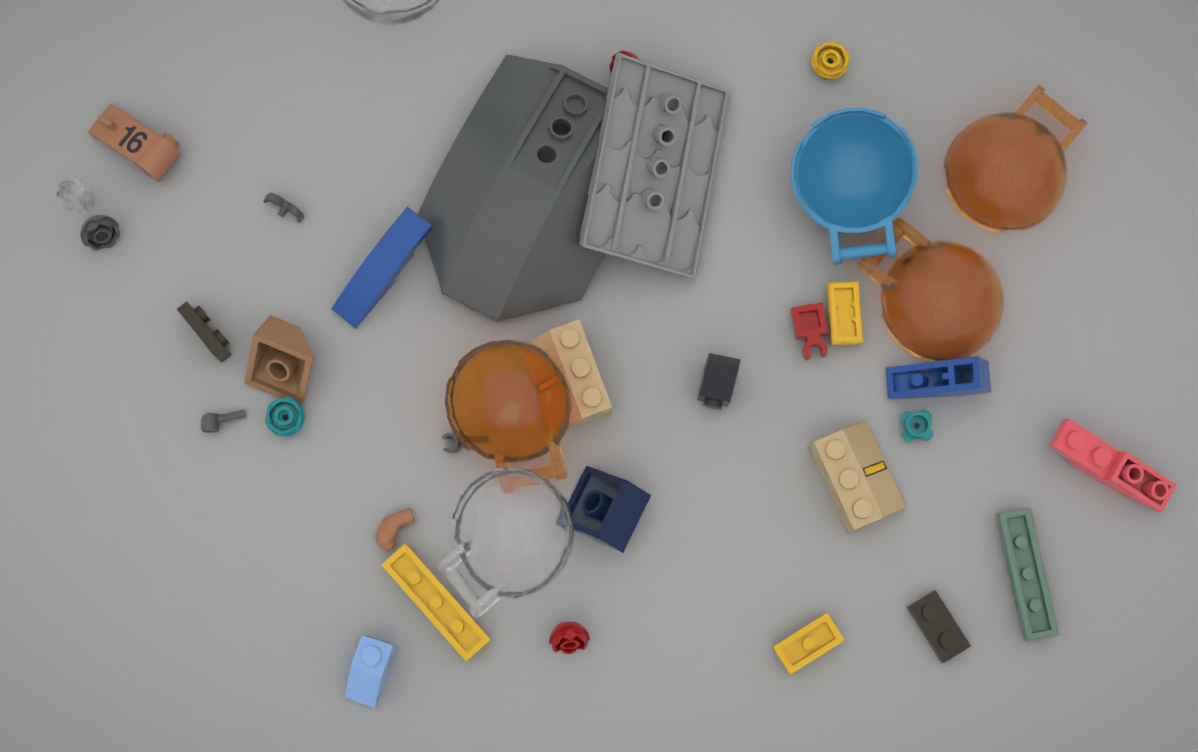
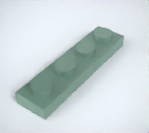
M1025 508L996 514L1024 641L1059 635L1031 509Z

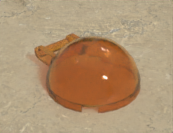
M1041 85L1035 88L1016 112L990 114L970 123L956 135L948 148L943 169L946 168L947 193L954 206L964 217L979 227L995 232L1029 229L1042 222L1051 214L1063 195L1067 181V162L1064 151L1088 122L1083 118L1080 120L1075 118L1043 92L1045 88ZM1034 102L1071 130L1061 143L1045 125L1034 118L1024 115Z
M897 218L893 222L895 243L903 236L914 247L907 250L895 261L888 274L877 267L886 255L862 258L857 264L867 276L883 288L881 294L883 314L881 317L891 337L903 349L915 357L931 362L967 358L977 353L991 340L1000 324L1004 311V292L1001 280L994 267L981 253L973 248L955 241H929L905 220ZM886 237L882 240L881 243L887 242Z
M512 339L488 342L475 347L458 361L459 364L454 370L452 377L448 379L445 407L452 431L468 451L472 449L486 459L495 460L500 482L505 492L514 490V487L517 485L556 477L557 480L566 479L567 470L560 441L569 427L572 396L566 375L556 360L543 349L533 344ZM549 452L552 465L512 473L509 463L529 461Z

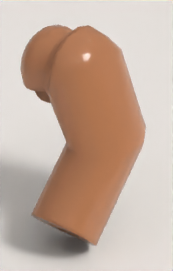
M404 509L386 516L382 520L375 535L376 542L382 550L388 551L396 546L395 536L399 528L415 523L411 509Z

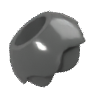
M94 215L88 218L82 225L80 232L81 240L85 246H89L96 251L110 248L115 244L116 239L119 238V224L107 215Z

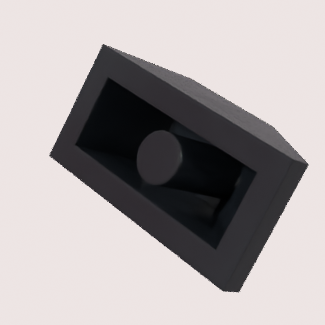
M712 353L708 354L697 398L698 401L704 402V407L721 410L722 406L728 407L741 359Z

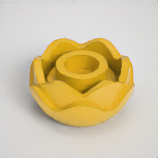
M827 42L815 48L811 64L816 74L820 77L836 79L847 71L850 57L842 45L836 42ZM830 59L833 61V63L830 64L827 62V60Z

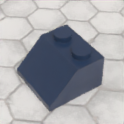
M586 466L559 523L623 553L651 495L628 480Z

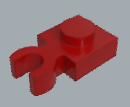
M823 302L792 307L790 311L796 340L805 339L806 342L802 350L804 359L809 360L811 358L810 348L814 346L819 348L821 358L826 357L828 348L826 343L820 339V336L828 334Z

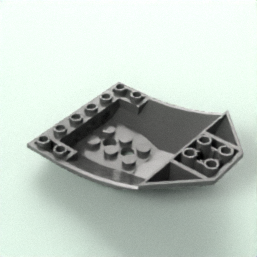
M506 54L462 126L418 212V215L432 225L433 228L425 237V241L443 295L496 322L582 300L605 254L582 247L579 243L580 231L589 196L587 193L607 102V87L563 65ZM556 125H564L570 132L566 135H558L552 128ZM542 149H550L554 152L555 159L552 162L545 163L539 160L537 154Z

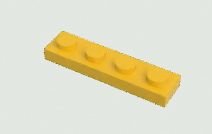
M406 543L381 564L466 662L491 641L489 636Z

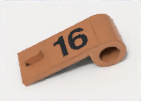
M109 104L88 131L90 135L130 160L144 173L158 182L181 154V151L178 149L180 143L167 133L160 136L112 104Z

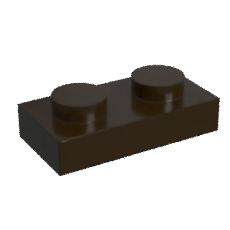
M186 301L177 308L178 312L219 361L223 362L232 355L226 348L230 342L219 329L213 332L207 324L211 320L210 317L199 305L194 308Z
M936 590L906 607L941 663L947 662L971 646Z

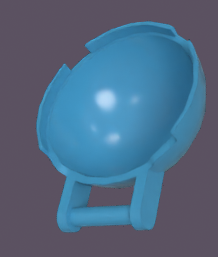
M845 108L831 112L813 123L811 130L796 146L791 162V181L795 196L810 217L829 229L834 265L842 264V260L880 255H888L889 258L897 257L893 220L899 216L910 202L918 179V159L914 144L904 128L899 127L882 112L867 108ZM885 226L887 242L840 248L839 232L864 233Z

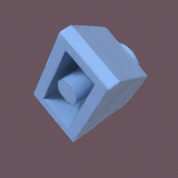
M362 635L350 667L344 698L376 708L397 645Z

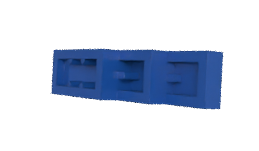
M407 206L364 260L331 309L356 329L395 283L394 278L414 256L413 251L433 229L432 225Z

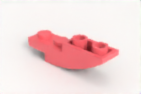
M1063 419L1048 445L1069 459L1067 463L1157 512H1163L1177 486L1128 452H1119L1071 419Z

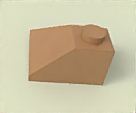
M270 315L253 335L244 383L280 398L291 397L303 405L315 354L301 329L296 325Z

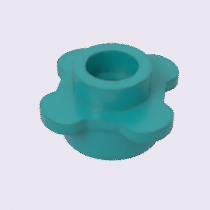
M927 410L914 413L904 411L900 415V421L904 427L902 438L906 442H911L913 439L928 441L932 438L933 431L931 430L930 412ZM914 423L919 424L918 429L914 428Z

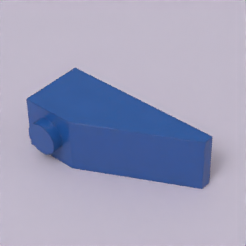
M979 356L886 368L888 399L964 396L991 392L989 361Z

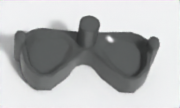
M268 193L263 200L264 203L269 201L282 207L278 213L281 217L288 210L298 218L297 222L300 223L305 216L295 205L274 193Z

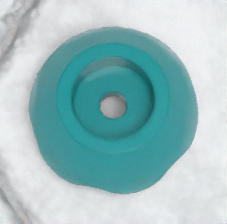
M283 397L282 399L272 401L268 405L265 423L274 434L287 437L296 434L302 428L305 421V412L302 405L295 399ZM284 415H288L287 420L283 419Z

